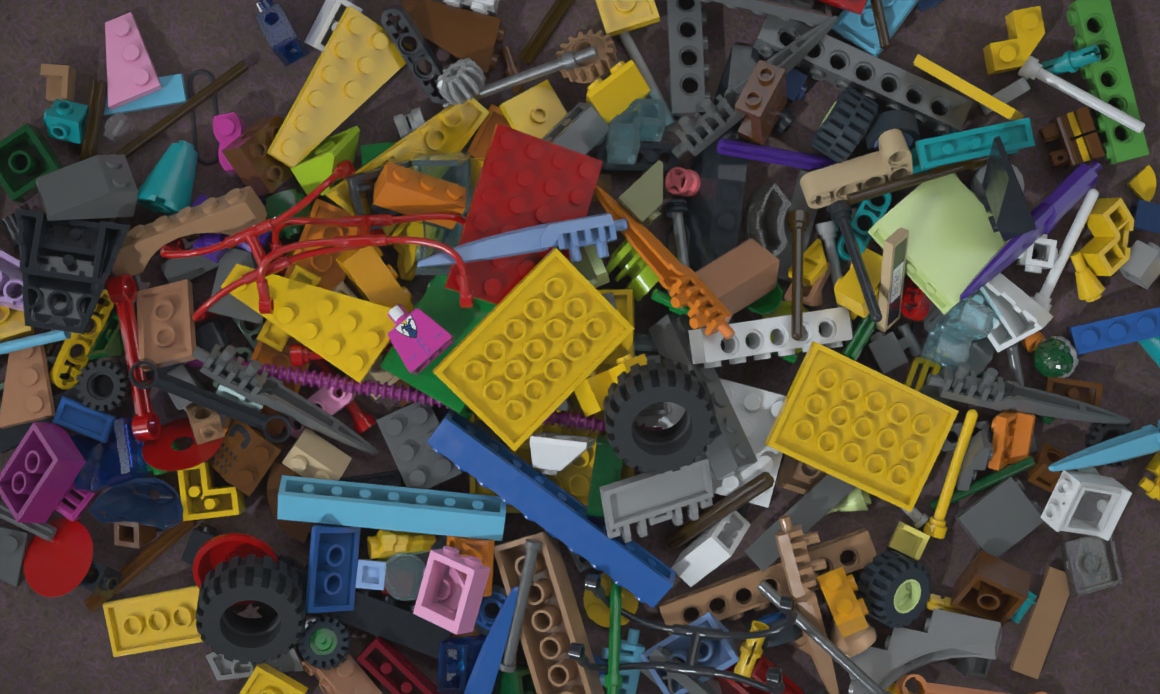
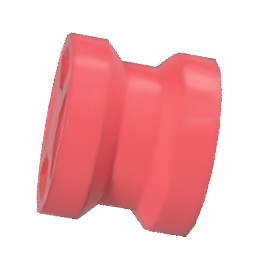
M674 167L667 173L665 178L666 189L674 195L691 197L700 188V177L694 170Z

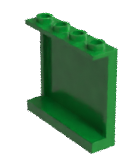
M438 272L436 277L429 282L425 295L421 301L416 303L412 311L416 308L422 310L453 335L456 341L418 375L409 372L394 345L388 353L384 354L380 367L392 376H396L469 420L474 412L432 371L497 305L474 298L473 308H461L460 293L444 288L448 276Z

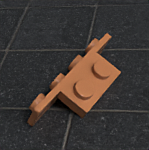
M350 654L346 655L344 663L341 661L337 668L330 667V670L317 669L302 657L304 670L310 676L314 675L317 678L324 694H382Z

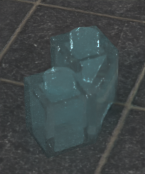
M636 99L629 105L626 111L610 121L606 137L607 163L635 164L640 141H661L666 125L664 99Z
M970 297L960 300L947 312L949 315L941 325L936 323L929 331L921 356L943 368H946V366H950L952 369L959 367L961 362H967L969 358L971 342L987 337L992 331L994 325L992 321L996 311Z

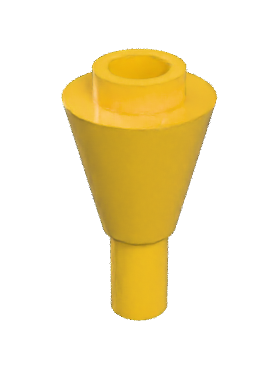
M1077 251L1070 254L1076 270L1075 276L1079 300L1093 302L1101 298V293L1105 291V287L1090 268L1086 266L1081 252Z

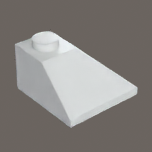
M548 432L534 434L530 436L533 468H541L540 473L557 475V471L565 469L595 445L596 438Z

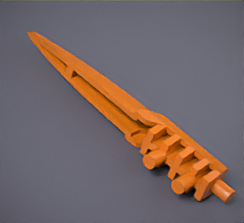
M595 186L594 194L606 212L611 214L613 221L626 220L627 230H623L621 233L660 278L658 281L665 289L670 290L669 294L673 297L671 299L672 306L674 308L685 306L691 308L687 313L691 318L689 321L690 326L693 329L707 326L705 330L707 336L720 332L726 340L732 338L735 331L728 325L732 317L731 312L691 268L680 263L624 207L599 186Z

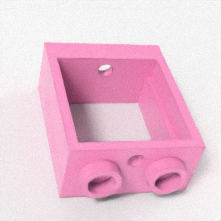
M443 546V549L431 550L413 614L456 635L473 632L491 568L482 565L481 560L476 557L460 555L459 550L454 547ZM446 565L467 574L457 612L436 603Z

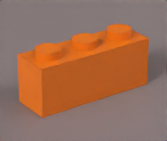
M387 162L374 184L373 204L405 215L441 212L461 216L466 209L467 188ZM425 220L449 229H453L457 223L452 220Z

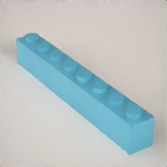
M282 475L278 492L277 519L502 541L506 503L498 496Z

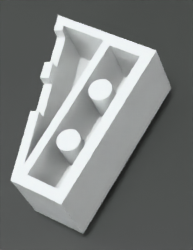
M1001 273L969 297L963 299L997 352L1041 330L1054 317Z

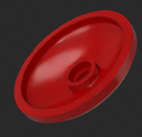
M243 533L223 534L210 539L198 550L193 562V577L200 589L201 583L205 581V576L212 569L215 570L216 565L223 561L230 562L232 557L240 555L241 558H245L247 554H256V557L263 558L266 555L272 557V560L277 562V556L267 543L257 537ZM245 600L237 602L233 605H245L256 601Z

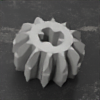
M470 58L465 60L459 59L455 64H451L448 69L443 70V74L438 77L437 87L443 98H446L452 105L459 103L462 105L480 93L479 90L485 86L484 81L486 77L480 66Z

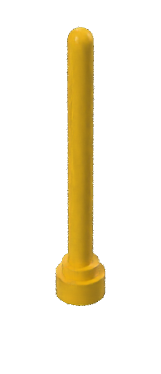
M970 409L966 414L934 516H931L930 520L926 521L923 529L925 534L935 538L944 539L947 527L945 526L946 521L944 519L978 417V413L974 409Z

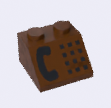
M234 420L225 433L220 448L207 461L228 483L250 496L285 445L273 443L266 439L262 430Z

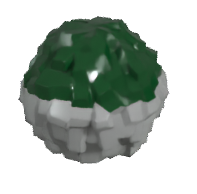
M1051 336L1049 339H1043L1035 348L1034 365L1036 370L1043 376L1051 378L1069 377L1075 371L1076 365H1078L1079 360L1077 359L1075 347L1071 344V341L1062 336Z

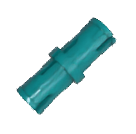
M1092 44L1075 52L1071 50L1066 51L1063 56L1042 62L1041 65H1043L1042 68L1047 67L1046 70L1054 75L1068 71L1073 73L1078 71L1079 67L1100 61L1101 55L1096 56V53H1100V50L1096 44Z

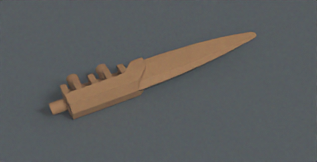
M790 515L781 516L779 521L782 529L776 531L775 538L790 594L795 597V609L827 637L814 587L817 585L814 571L826 569L827 565L825 558L810 560L807 545L820 542L818 531L804 534L801 524L792 525ZM802 630L814 664L828 694H839L832 657Z

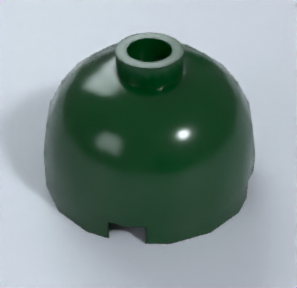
M302 188L303 193L299 194L296 189H289L266 198L267 204L264 206L267 216L265 220H272L303 200L307 196L304 189ZM312 202L290 218L310 217L313 208ZM306 224L286 226L280 230L279 237L286 236L287 239L297 238L302 235V230Z

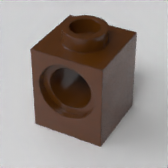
M1044 442L1032 456L1036 465L1028 469V481L1052 493L1063 471L1053 472L1048 467L1068 457L1069 454Z

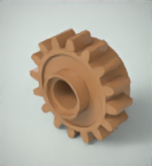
M591 29L586 35L578 32L577 38L568 37L569 43H562L560 45L562 51L556 52L559 59L562 57V54L572 50L578 52L594 45L598 50V57L581 62L576 68L559 70L564 78L569 77L570 82H594L604 77L613 68V61H617L615 54L617 49L614 41L609 34L604 36L602 30L594 34Z

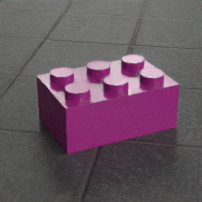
M33 422L0 473V495L17 523H46L86 463L63 426L53 423Z

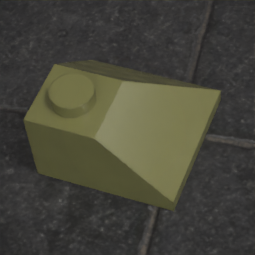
M660 160L618 199V203L643 226L646 223L649 226L652 225L662 214L660 210L663 204V163Z

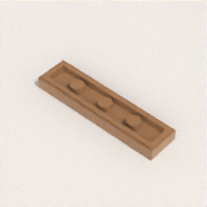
M1047 566L1035 600L1036 605L1033 604L1010 666L1011 670L1038 679L1070 594L1066 572Z

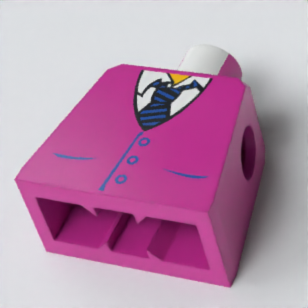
M398 304L387 314L396 325L388 333V337L409 372L414 375H418L456 341L453 335L419 308H416L409 314L401 304Z

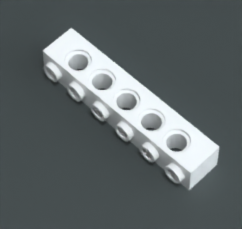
M845 307L803 313V336L798 341L793 340L791 337V315L728 324L735 331L734 336L729 340H726L720 332L707 336L705 333L707 328L688 330L693 364L704 363V368L722 366L721 360L729 359V364L746 362V356L754 355V360L771 358L770 352L778 351V356L795 354V348L801 347L803 352H807L812 341L826 344L827 348L843 346L842 341L853 339L849 310ZM771 332H772V334H773V336H774V341H773V343L771 342V339H770V334H771ZM746 336L749 338V347H747L745 342ZM721 340H723L725 343L724 351L721 349L720 346Z

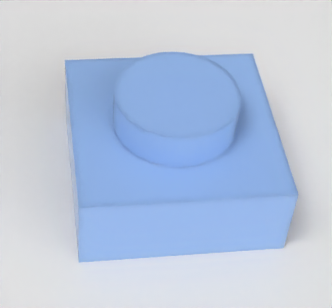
M359 559L355 588L384 590L387 561Z

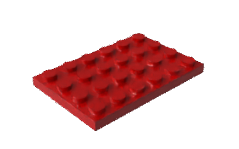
M496 124L457 246L517 229L586 217L603 161L502 124ZM549 247L547 251L465 263L467 272L470 273L471 290H473L474 298L498 305L554 247ZM568 249L560 251L571 263ZM451 264L444 288L460 293L458 277L460 270L457 264Z

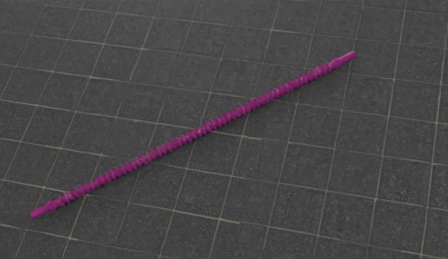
M198 359L183 362L184 364H189L190 367H202L204 364ZM243 359L241 365L247 368V366L251 363L252 360H249L248 363H246L245 359ZM269 363L261 365L260 370L257 372L260 375L264 370L268 373L267 377H275L280 381L285 379L287 383L294 381L295 385L302 382L303 386L309 383L311 387L318 385V388L326 386L327 390L334 387V390L338 391L341 388L342 392L350 390L351 394L358 391L359 395L365 392L366 396H370L372 393L375 398L378 395H382L383 399L386 396H390L391 400L397 397L398 401L406 399L407 403L410 400H414L415 404L421 401L422 405H426L428 402L431 407L434 404H438V407L441 408L443 405L420 390L412 389V386L404 388L403 384L400 387H397L396 383L389 386L388 382L380 384L379 380L376 383H372V379H369L368 382L363 380L362 383H359L353 378L349 379L347 375L344 378H341L340 374L333 377L332 373L325 375L323 371L320 374H317L316 370L309 373L308 369L302 372L300 368L293 370L292 366L285 369L284 365L278 368L276 364H273L270 367ZM555 410L543 422L544 425L547 422H551V426L558 423L559 427L565 424L568 429L571 426H575L576 430L582 427L583 431L590 428L591 432L599 430L600 434L606 431L604 416L601 419H597L596 415L593 418L589 416L582 417L581 413L573 415L572 411L569 414H565L564 410L561 413ZM642 423V426H639L646 430H663V427L658 426L646 427L645 423Z

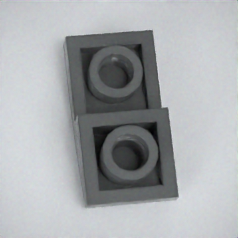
M979 431L969 442L956 482L958 490L969 491L971 480L976 479L977 470H985L987 460L992 459L993 444L988 441L986 431Z

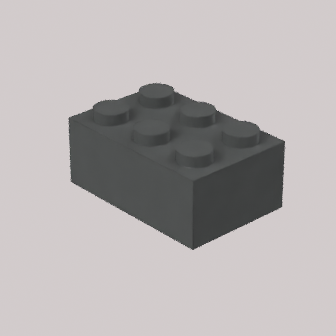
M418 401L417 404L413 403L376 420L407 488L429 489L463 473V471L455 466L453 461L444 455L436 453L431 445L427 443L432 432L441 422L434 406L431 407L430 403L427 402L426 405H422V402Z

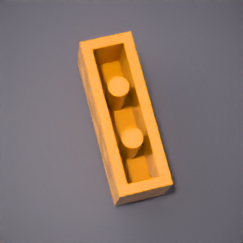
M378 246L345 251L335 259L365 301L389 308H394L396 305L401 304L409 314L414 308L411 302L414 299L412 294L405 286L400 287L396 281L398 274L391 265L384 264L380 258L383 256V253Z

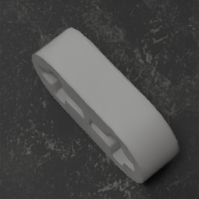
M1022 77L992 96L1006 104L1030 90L1031 87L1025 77ZM979 103V106L981 107L985 115L993 111L992 109Z

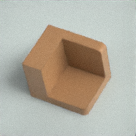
M41 64L40 75L47 78L46 99L48 101L60 99L74 102L76 69L67 65Z

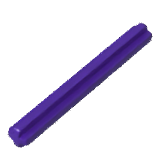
M723 138L719 139L717 152L720 154L814 171L838 164L829 157Z

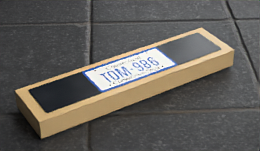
M902 227L898 228L884 241L878 301L882 320L876 322V329L882 332H886L900 319L909 230Z

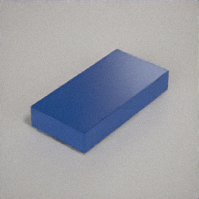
M62 396L52 422L106 443L117 416L105 411L92 410L90 406H85L80 401Z

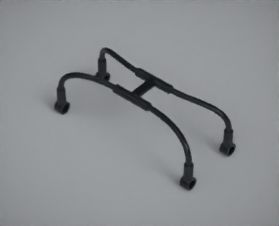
M587 574L585 589L592 591L595 597L599 598L610 608V599L605 595V590L601 585V576L598 574ZM782 595L780 598V612L785 613L788 619L787 622L771 629L753 632H723L722 629L699 626L666 625L639 617L621 608V616L633 622L656 630L672 632L673 635L691 638L686 663L665 661V663H620L619 671L661 669L665 672L709 678H715L716 676L744 683L772 694H782L785 684L782 680L781 668L769 667L766 676L767 684L736 673L718 670L716 667L697 665L702 638L720 641L722 639H755L776 635L790 629L795 624L798 616L795 609V597ZM573 642L570 644L568 652L570 660H576L581 667L592 671H608V664H593L589 662V658L585 654L584 644Z

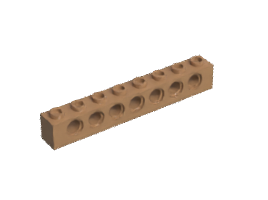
M862 528L808 548L810 560L825 558L827 562V568L824 572L816 573L814 571L817 583L814 586L815 590L821 588L817 580L818 576L843 566L846 575L856 570L858 573L865 571L867 563H871L873 557L877 555L868 530ZM845 550H851L853 553L852 560L846 564L841 563V553ZM780 558L775 560L763 572L759 567H755L660 602L658 606L666 625H688L709 611L719 621L725 618L732 621L743 617L744 611L753 608L754 611H760L768 608L771 601L757 589L758 585L766 579L775 580L776 585L774 589L781 596H791ZM741 588H746L750 591V596L745 601H738L735 597L736 592ZM721 598L724 600V606L722 609L714 611L709 607L711 600ZM687 608H696L698 616L693 620L685 619L683 614Z

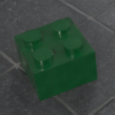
M26 123L0 141V184L14 202L25 203L39 193L36 178L64 168V165L39 128Z

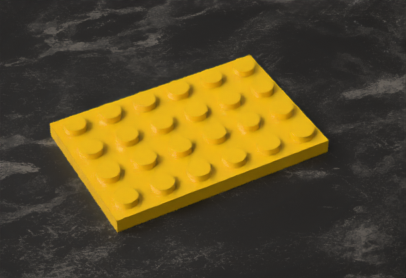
M553 248L432 372L515 452L635 328L557 248Z
M812 341L764 444L912 512L959 411Z

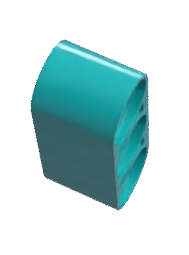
M890 193L881 195L883 202L880 207L874 206L870 199L859 202L851 216L850 223L861 254L871 239L868 231L884 216L891 203ZM860 216L866 217L869 221L867 231H862L857 226V219ZM841 234L836 244L838 256L846 261L851 260L850 255L846 254L843 250L845 241Z

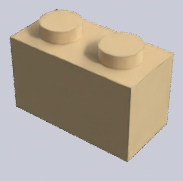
M306 427L282 463L305 478L339 481L352 458Z

